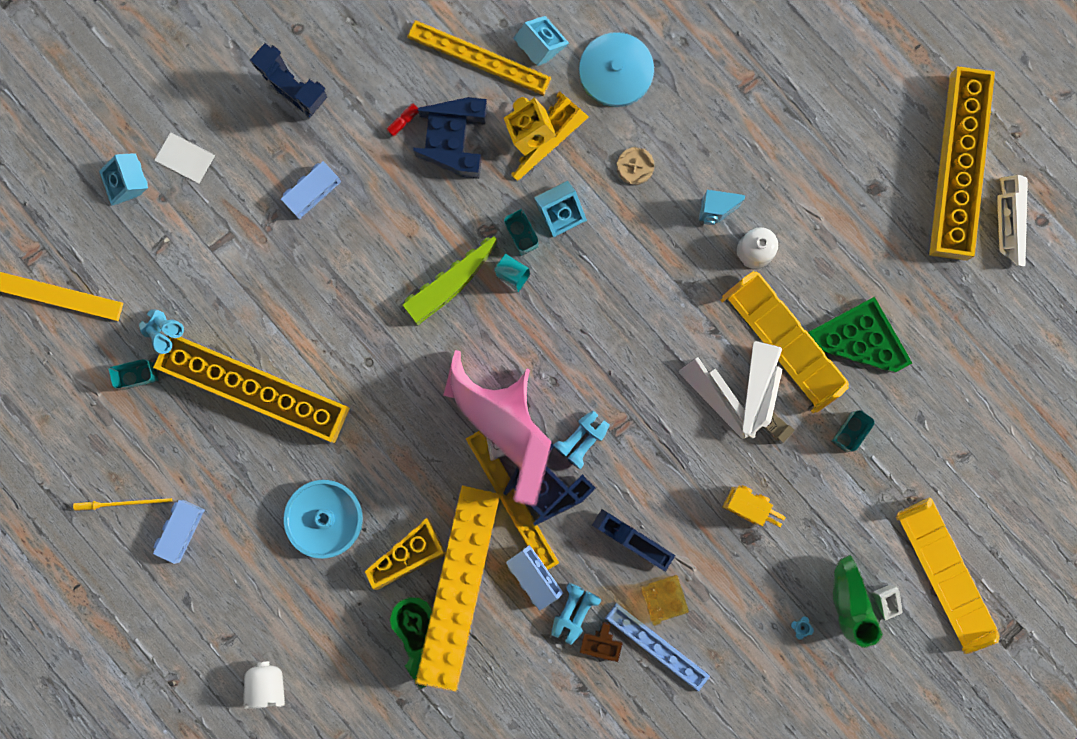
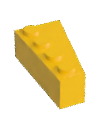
M428 518L422 521L418 527L408 533L403 540L394 545L389 552L384 554L365 571L374 590H379L445 556L446 552L431 521Z

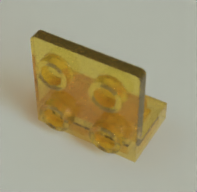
M677 575L640 586L653 626L661 624V621L689 612Z

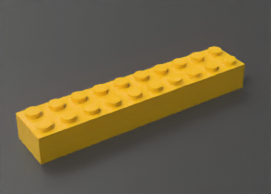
M957 66L950 73L929 256L964 261L975 257L995 71Z
M167 336L172 342V349L166 354L159 353L153 368L329 442H336L350 410L349 407L185 338Z
M463 485L460 489L416 679L417 684L453 692L457 691L500 494Z

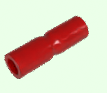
M412 103L401 113L400 117L396 118L386 128L387 132L395 137L405 127L406 123L410 122L418 114V107Z

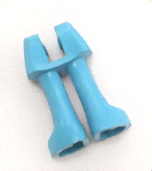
M149 310L147 315L151 319L148 323L143 320L139 323L140 332L144 337H151L152 346L158 353L166 354L171 351L172 342L160 332L162 331L172 338H179L184 333V327L179 321L167 320L164 313L159 310Z
M591 411L578 421L580 426L566 441H557L554 444L555 449L562 456L566 457L585 433L588 434V437L567 458L578 469H581L584 465L583 457L597 440H603L610 425L604 420L595 430L591 426L598 417L595 411Z
M568 583L566 590L569 593V597L561 615L555 616L551 635L558 638L563 628L566 627L570 630L567 633L565 642L571 645L583 632L581 624L591 606L599 605L602 599L586 591L572 621L570 616L584 593V589Z

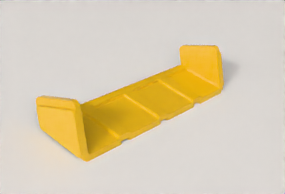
M757 271L751 272L722 296L723 298L720 301L723 303L728 299L763 343L782 348L778 361L815 405L811 410L812 414L819 412L835 401L849 388L846 378L832 361L825 356L823 350L810 334L802 328L800 322L782 300L776 296V293Z
M928 497L899 511L896 519L897 521L900 520L963 647V653L969 654L997 644L1000 636L998 629L932 498Z

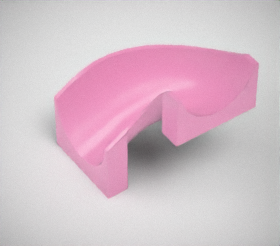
M455 350L444 396L455 398L458 407L471 423L522 471L514 500L535 505L551 440L532 422L528 413L527 381L530 369L527 368L521 378L508 388L499 390L484 389L473 383L465 374L461 363V351Z

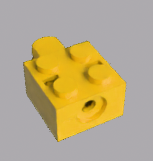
M525 97L518 98L513 103L514 111L504 117L513 145L525 156L556 136L546 109L535 97L530 101Z
M744 485L731 488L722 508L754 525L763 526L765 521L781 528L782 524L768 517V515L770 514L782 521L786 517L772 510L773 504L769 503V498L761 494L753 495L751 493L752 490Z

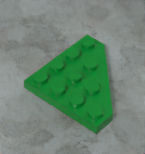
M875 296L808 332L825 353L892 373L912 364L911 359Z

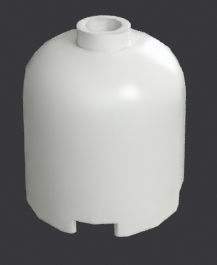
M764 227L749 230L739 240L737 256L744 263V266L751 269H760L767 266L775 257L778 250V240L771 230Z
M258 662L257 667L250 668L246 672L244 679V709L285 705L283 674L280 668L269 666V662Z

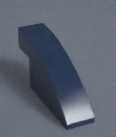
M601 509L592 524L593 527L665 572L676 556L603 509Z

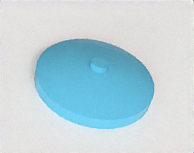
M617 32L604 34L594 39L584 50L579 65V76L584 90L598 103L610 107L628 106L641 99L648 91L654 74V63L648 48L634 36Z
M331 480L312 481L300 487L289 499L284 512V528L288 539L301 553L314 558H331L347 551L357 540L363 524L362 508L356 495L345 485Z

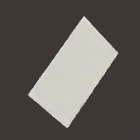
M170 132L154 161L200 184L215 155Z

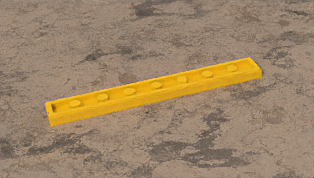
M417 20L414 21L407 36L410 40L543 96L551 81L550 76Z
M0 272V292L119 321L123 307L122 302Z
M478 431L467 437V443L496 493L500 494L501 502L526 545L532 547L547 570L559 564L538 525L535 526L533 524L535 520L526 504L514 500L516 491L513 489L507 496L503 494L511 478L499 458L491 461L486 436Z

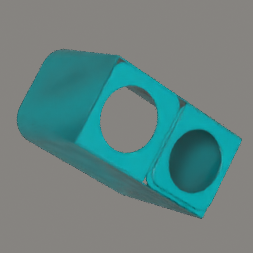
M522 209L505 217V226L521 256L538 248V237ZM516 221L521 222L524 226L523 232L521 234H514L511 231L512 223ZM529 238L533 245L526 250H522L519 243L521 239Z
M504 254L494 269L497 278L518 293L530 276V270L527 266L507 254Z
M140 359L108 368L112 386L120 390H126L158 382L156 369L153 368L155 363ZM149 367L151 374L148 381L142 378V371ZM128 372L136 375V382L133 385H126L123 382V376Z
M861 410L851 412L831 442L847 453L856 451L875 424L874 419ZM851 418H858L861 421V428L858 431L849 429L848 422ZM842 433L848 434L851 439L850 444L846 447L837 442L838 436Z

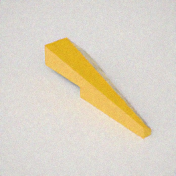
M560 91L556 95L558 100L554 107L550 106L548 109L550 112L548 116L556 136L525 157H520L519 161L521 164L515 172L511 173L518 181L589 118L588 115Z

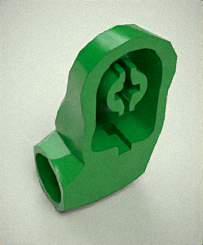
M849 554L839 559L834 570L833 602L839 616L840 630L845 638L860 647L866 648L876 645L882 637V632L874 615L860 571L853 557Z
M408 597L400 601L393 608L390 624L393 631L403 642L406 654L410 658L404 667L419 690H421L426 685L417 684L416 679L432 609L425 600L419 597Z

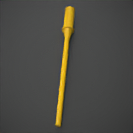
M172 498L110 503L82 502L74 503L73 509L74 511L96 510L100 507L165 503L172 502Z

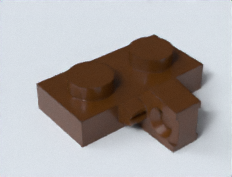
M602 622L601 630L595 631V635L584 633L580 653L618 662L623 643L613 640V634H609L611 624Z

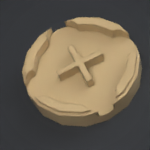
M631 147L619 156L617 172L624 182L631 185H640L651 178L654 171V160L647 150Z

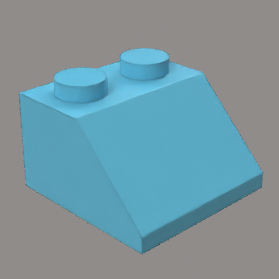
M546 16L525 22L513 38L537 66L548 62L569 44Z
M136 153L114 155L99 171L111 206L138 197L148 189L147 180L144 178L141 163L138 161Z
M568 181L534 197L553 237L587 221L577 193Z
M707 190L702 198L699 221H704V224L707 225L719 223L740 207L745 200V195Z

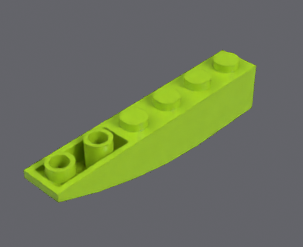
M495 236L491 239L489 237L484 239L480 243L481 246L476 250L473 248L468 251L463 260H457L450 265L451 269L447 272H440L435 277V281L431 284H424L419 289V293L415 296L412 294L404 300L403 307L417 325L449 303L472 280L497 244Z

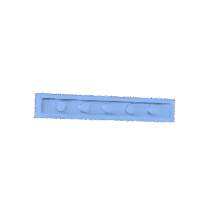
M618 603L613 606L605 617L608 622L698 692L709 679V674Z

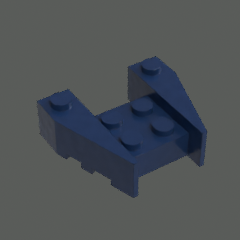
M264 43L250 59V62L257 71L263 74L262 77L266 81L269 80L271 87L276 93L281 94L310 119L327 99L324 91L326 88L318 81L314 83L310 79L305 84L301 81L298 83L281 58V52L274 45L270 47Z
M466 97L418 108L419 116L421 118H428L425 149L413 147L415 156L436 164L440 168L454 172L458 176L480 179L481 154L464 153L467 122L486 124L487 99Z
M552 443L550 445L548 454L555 448V446ZM545 465L535 505L529 504L540 515L533 524L536 526L582 503L596 487L582 474L568 488ZM516 467L503 493L505 496L513 489L517 492L522 472L518 467Z

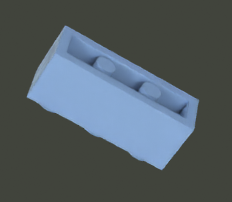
M322 161L315 164L307 176H302L297 181L295 187L286 190L281 200L300 220L339 185L341 181L327 164Z
M185 500L175 502L171 509L172 515L170 520L165 522L162 528L164 532L161 538H158L154 544L155 551L153 554L171 563H180L205 509Z
M530 545L506 562L509 571L515 575L521 588L527 592L532 604L539 611L563 594V591Z

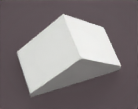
M887 585L872 592L885 621L903 613L897 586Z

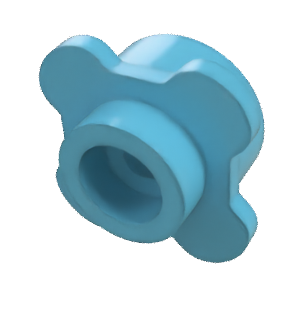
M802 617L801 620L791 623V628L795 630L796 638L799 640L814 633V629L811 627L807 617Z

